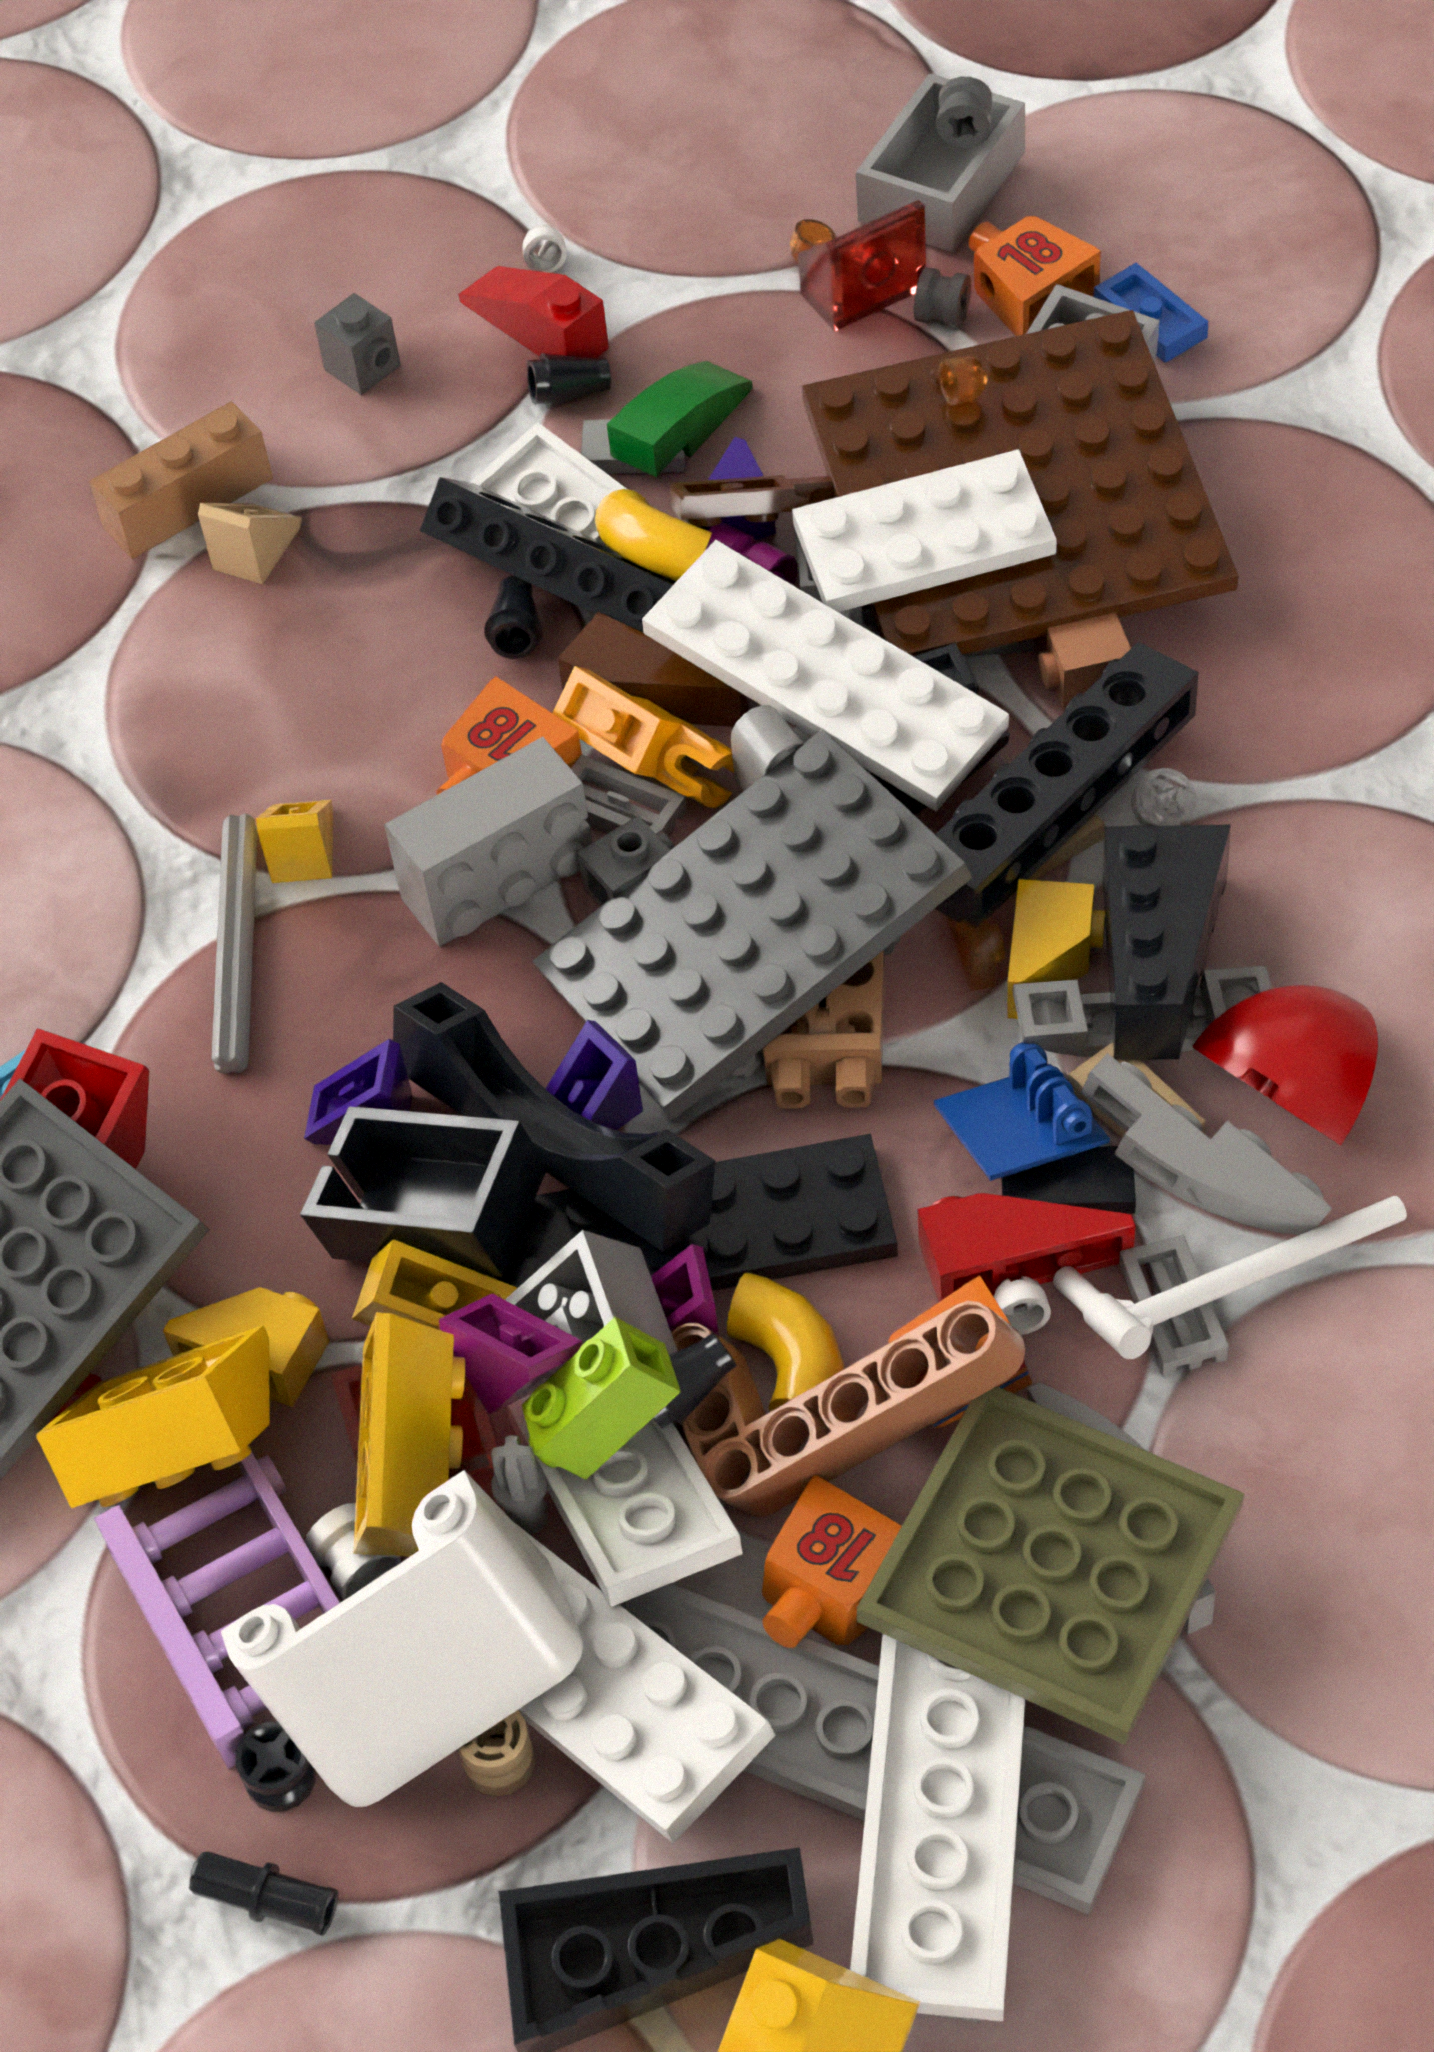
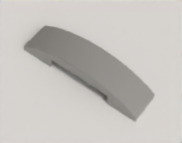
M1266 965L1203 970L1200 985H1197L1195 1002L1181 1052L1195 1050L1192 1048V1045L1201 1033L1226 1010L1250 996L1272 989ZM1077 980L1014 984L1013 997L1023 1043L1038 1044L1045 1051L1092 1057L1113 1042L1110 992L1080 994Z

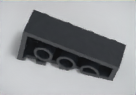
M1231 824L1104 827L1103 897L1104 910H1106L1105 928L1115 1060L1180 1059L1195 1002L1199 977L1202 976L1206 961V951L1210 935L1214 931L1218 916V905L1227 882Z
M800 1847L498 1891L513 2040L517 2052L556 2051L745 1973L749 1969L755 1950L775 1940L782 1939L802 1949L814 1944Z

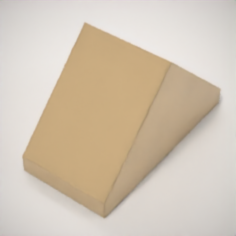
M200 503L198 512L213 570L260 584L265 582L300 529L302 517L254 503Z

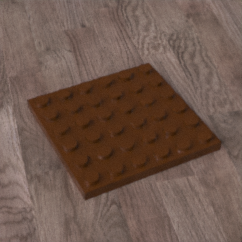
M1133 310L802 385V400L827 476L833 481L835 498L1019 449L1056 537V554L871 603L870 606L880 637L911 656L926 653L956 643L962 655L1044 636L1047 635V628L1115 612L1118 618L1237 590L1239 575Z

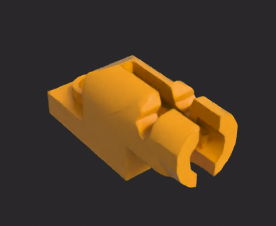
M574 666L553 714L577 729L580 740L632 773L656 778L681 795L691 797L706 807L717 808L728 800L733 792L712 779L694 776L698 766L684 758V756L696 760L709 769L719 770L723 766L734 773L732 749L710 738L703 731L675 717L648 699L631 696L591 670Z

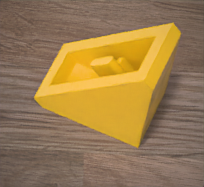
M332 799L272 804L256 818L257 832L272 883L332 878Z

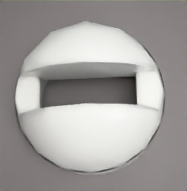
M541 225L535 226L527 232L523 241V255L527 266L533 271L552 273L564 264L567 256L565 241L555 228ZM542 240H546L540 248L538 255L535 254L533 251Z
M1021 1276V1280L1013 1282L1008 1278L1003 1280L995 1291L994 1299L1010 1324L1018 1330L1020 1335L1029 1334L1040 1329L1049 1320L1051 1309L1046 1293L1038 1281L1027 1276ZM1020 1304H1024V1306H1025V1307H1020V1308H1015V1309L1013 1308V1307H1015V1306H1017V1305H1020Z

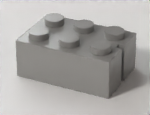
M929 73L857 169L858 222L954 253L1025 153V102L992 93L991 124L987 138L979 145L969 148L955 147L942 140L936 131L937 114L939 112V92L950 79Z
M544 737L539 738L384 824L401 899L439 947L459 936L472 933L481 923L510 907L523 904L534 893L557 880L576 874L580 871L577 852L592 843L590 826L585 821L588 818L583 783Z

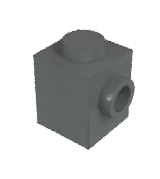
M356 293L350 295L314 322L324 370L360 395L401 366L392 317Z
M638 815L577 852L583 889L600 907L610 898H616L650 871L657 862L661 861V857L675 846L665 833L659 831L655 834Z

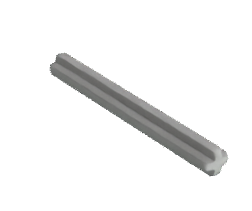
M246 813L240 816L230 814L223 821L211 1059L215 1063L214 1068L216 1071L223 1074L229 1072L241 1073L248 1066L257 827L255 826V819Z

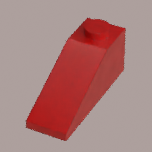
M496 266L458 294L460 303L539 357L541 353L597 358L609 349L603 300L566 275Z
M978 1193L966 1197L948 1196L935 1201L930 1206L917 1209L919 1246L938 1302L978 1276H981L994 1296L997 1287L1003 1280L1008 1278L1013 1282L1021 1280V1276H1027L1038 1281L1039 1284L1052 1282L1056 1272L1065 1266H1071L1078 1273L1083 1274L1118 1265L1120 1251L1134 1248L1136 1225L1132 1215L988 1193Z

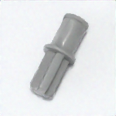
M506 1436L505 1445L495 1447L491 1452L495 1472L491 1482L493 1496L499 1505L504 1507L505 1514L529 1535L541 1530L548 1521V1514L545 1512L548 1511V1507L544 1500L548 1485L546 1476L540 1465L535 1463L532 1447L521 1445L519 1436Z

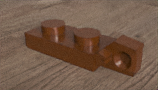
M783 475L676 482L669 486L670 507L681 520L687 519V523L700 527L718 525L722 523V517L744 515V519L750 522H771L779 518V513L792 512L794 508L835 498L833 481L829 476L786 479Z

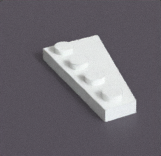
M538 422L471 481V483L477 484L602 543L604 542L600 538L595 525L596 509L602 499L612 491L627 489Z

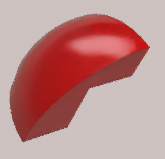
M1294 985L1269 989L1235 1004L1216 1018L1201 1033L1192 1045V1048L1341 1146L1363 1107L1372 1083L1378 1054V1033L1372 1014L1359 1001L1346 994L1324 987Z

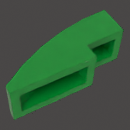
M708 361L690 364L669 373L632 399L607 423L611 457L658 477L681 450L685 452V456L690 458L753 389L752 380Z

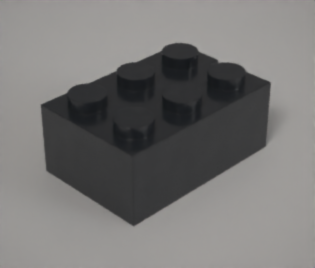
M349 1106L327 1155L358 1199L362 1200L360 1203L333 1166L322 1165L300 1216L332 1259L371 1263L372 1258L392 1240H396L483 1275L503 1277L544 1179L548 1165L520 1121Z

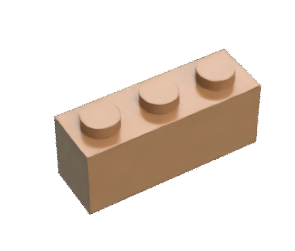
M230 401L89 480V484L104 530L131 559H134L200 521L198 517L200 503H232L272 480L273 476L262 431Z

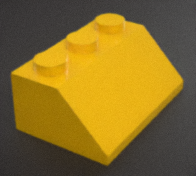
M376 1312L363 1346L353 1554L410 1557L419 1551L412 1530V1521L416 1509L426 1495L448 1481L449 1468L460 1467L463 1433L462 1426L450 1425L451 1399H462L465 1358L453 1357V1334L392 1313Z
M264 1325L100 1381L38 1432L36 1437L70 1507L74 1508L95 1500L99 1501L101 1507L112 1506L135 1494L139 1490L138 1486L154 1481L157 1489L166 1488L189 1477L194 1473L195 1467L211 1463L214 1470H220L232 1466L249 1456L252 1452L249 1444L270 1425L269 1336Z
M778 1939L755 1950L718 2052H902L921 2002L789 1942Z

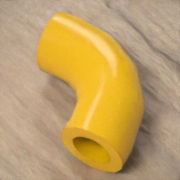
M620 489L612 491L602 499L595 514L597 532L609 549L621 557L675 582L705 552L712 532L653 508L644 496L634 490Z
M748 1272L744 1273L731 1301L727 1320L728 1337L748 1342L764 1350L774 1361L778 1375L776 1387L768 1407L771 1412L846 1368L832 1326L804 1295L769 1278Z

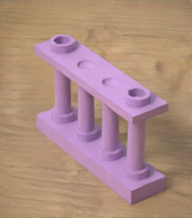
M252 1452L249 1456L238 1462L243 1474L242 1477L149 1527L144 1522L131 1527L119 1505L94 1518L109 1552L228 1769L235 1765L236 1749L241 1738L245 1735L243 1730L254 1724L252 1716L267 1709V1707L250 1685L240 1691L235 1686L223 1692L221 1691L212 1673L223 1668L221 1660L228 1657L221 1630L233 1622L209 1635H206L205 1631L202 1630L191 1636L182 1620L183 1617L193 1613L190 1606L286 1553L289 1554L304 1583L264 1605L275 1604L283 1607L294 1619H297L317 1607L324 1614L340 1603L278 1498L279 1495L287 1490L275 1465L268 1455L256 1460ZM255 1500L258 1501L273 1529L178 1581L173 1575L163 1581L160 1580L152 1564L163 1559L161 1551Z

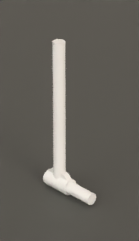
M1389 1197L1135 1304L1131 1300L1115 1299L1110 1294L1099 1292L1071 1266H1065L1056 1272L1053 1278V1285L1083 1313L1084 1321L1123 1358L1135 1359L1148 1349L1154 1325L1404 1221L1407 1216L1406 1209L1399 1197Z

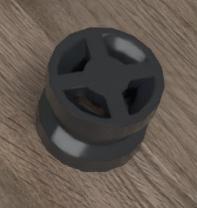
M278 1721L264 1722L257 1725L241 1738L235 1753V1765L250 1799L258 1807L271 1812L288 1811L299 1806L310 1795L316 1782V1770ZM280 1770L286 1773L285 1775L271 1777L270 1780H267L269 1773H275Z

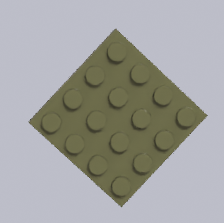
M996 1386L973 1399L967 1407L857 1607V1622L1126 1745L1238 1517L1245 1493Z

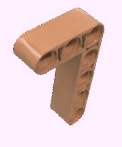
M965 1301L949 1308L766 1414L744 1355L738 1348L716 1334L738 1366L723 1377L686 1418L682 1425L694 1459L715 1495L750 1517L762 1518L798 1500L815 1474L829 1482L1007 1381L1017 1373L1023 1363L1025 1355L1024 1340L1017 1329L987 1306L976 1301ZM687 1323L678 1326L671 1332L678 1351L703 1340L712 1333L711 1330L699 1323ZM988 1334V1339L984 1346L975 1352V1347L979 1340ZM928 1368L923 1381L915 1386L920 1373ZM868 1402L866 1411L857 1420L860 1409ZM728 1414L726 1421L721 1425L724 1417ZM809 1436L805 1448L799 1452L801 1444ZM750 1471V1475L747 1478L746 1482L743 1485H741L744 1476L747 1472Z

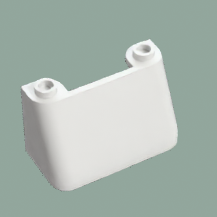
M465 1470L426 1495L416 1509L412 1521V1530L419 1551L300 1629L294 1617L285 1608L275 1604L263 1605L221 1630L228 1656L235 1667L327 1786L339 1798L351 1806L366 1807L380 1801L561 1682L574 1670L581 1658L583 1649L581 1633L548 1559Z

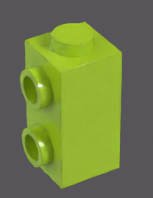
M617 1317L609 1321L593 1338L587 1340L576 1354L545 1383L539 1385L531 1396L521 1404L530 1435L528 1438L529 1446L532 1447L536 1457L549 1467L557 1468L559 1466L587 1480L681 1393L665 1343Z

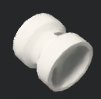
M356 1503L344 1504L322 1516L312 1526L305 1539V1544L317 1565L328 1567L332 1571L331 1583L343 1600L401 1563L400 1556L353 1554Z

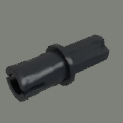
M206 1851L200 1854L191 1869L189 1889L194 1895L249 1911V1918L252 1921L261 1922L265 1917H269L312 1930L315 1934L323 1936L328 1931L336 1912L338 1903V1890L336 1888H326L279 1873L278 1864L267 1862L262 1868Z

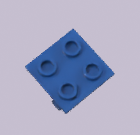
M1021 1042L1012 1048L1009 1056V1077L934 1100L935 1108L990 1181L1110 1143L1109 1136L1093 1118L1089 1105L1077 1098L1072 1084L1064 1077L1059 1068L1051 1064L1047 1065V1054L1038 1044Z

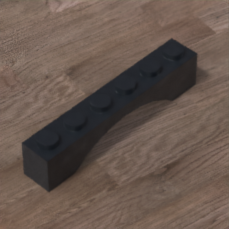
M443 982L393 1006V1041L400 1044L409 1080L462 1116L520 1121L548 1165L546 1173L662 1252L710 1224L716 1163L714 1159L668 1129L649 1134L624 1133L598 1125L572 1111L550 1094L522 1066L499 1035L486 1011Z

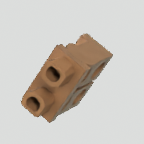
M884 950L866 964L873 972L854 973L826 996V1007H820V1002L817 1003L764 1047L767 1085H772L777 1107L780 1109L804 1108L806 1105L811 1104V1085L836 1084V1103L844 1107H868L871 1105L875 1083H882L883 1016L886 980Z

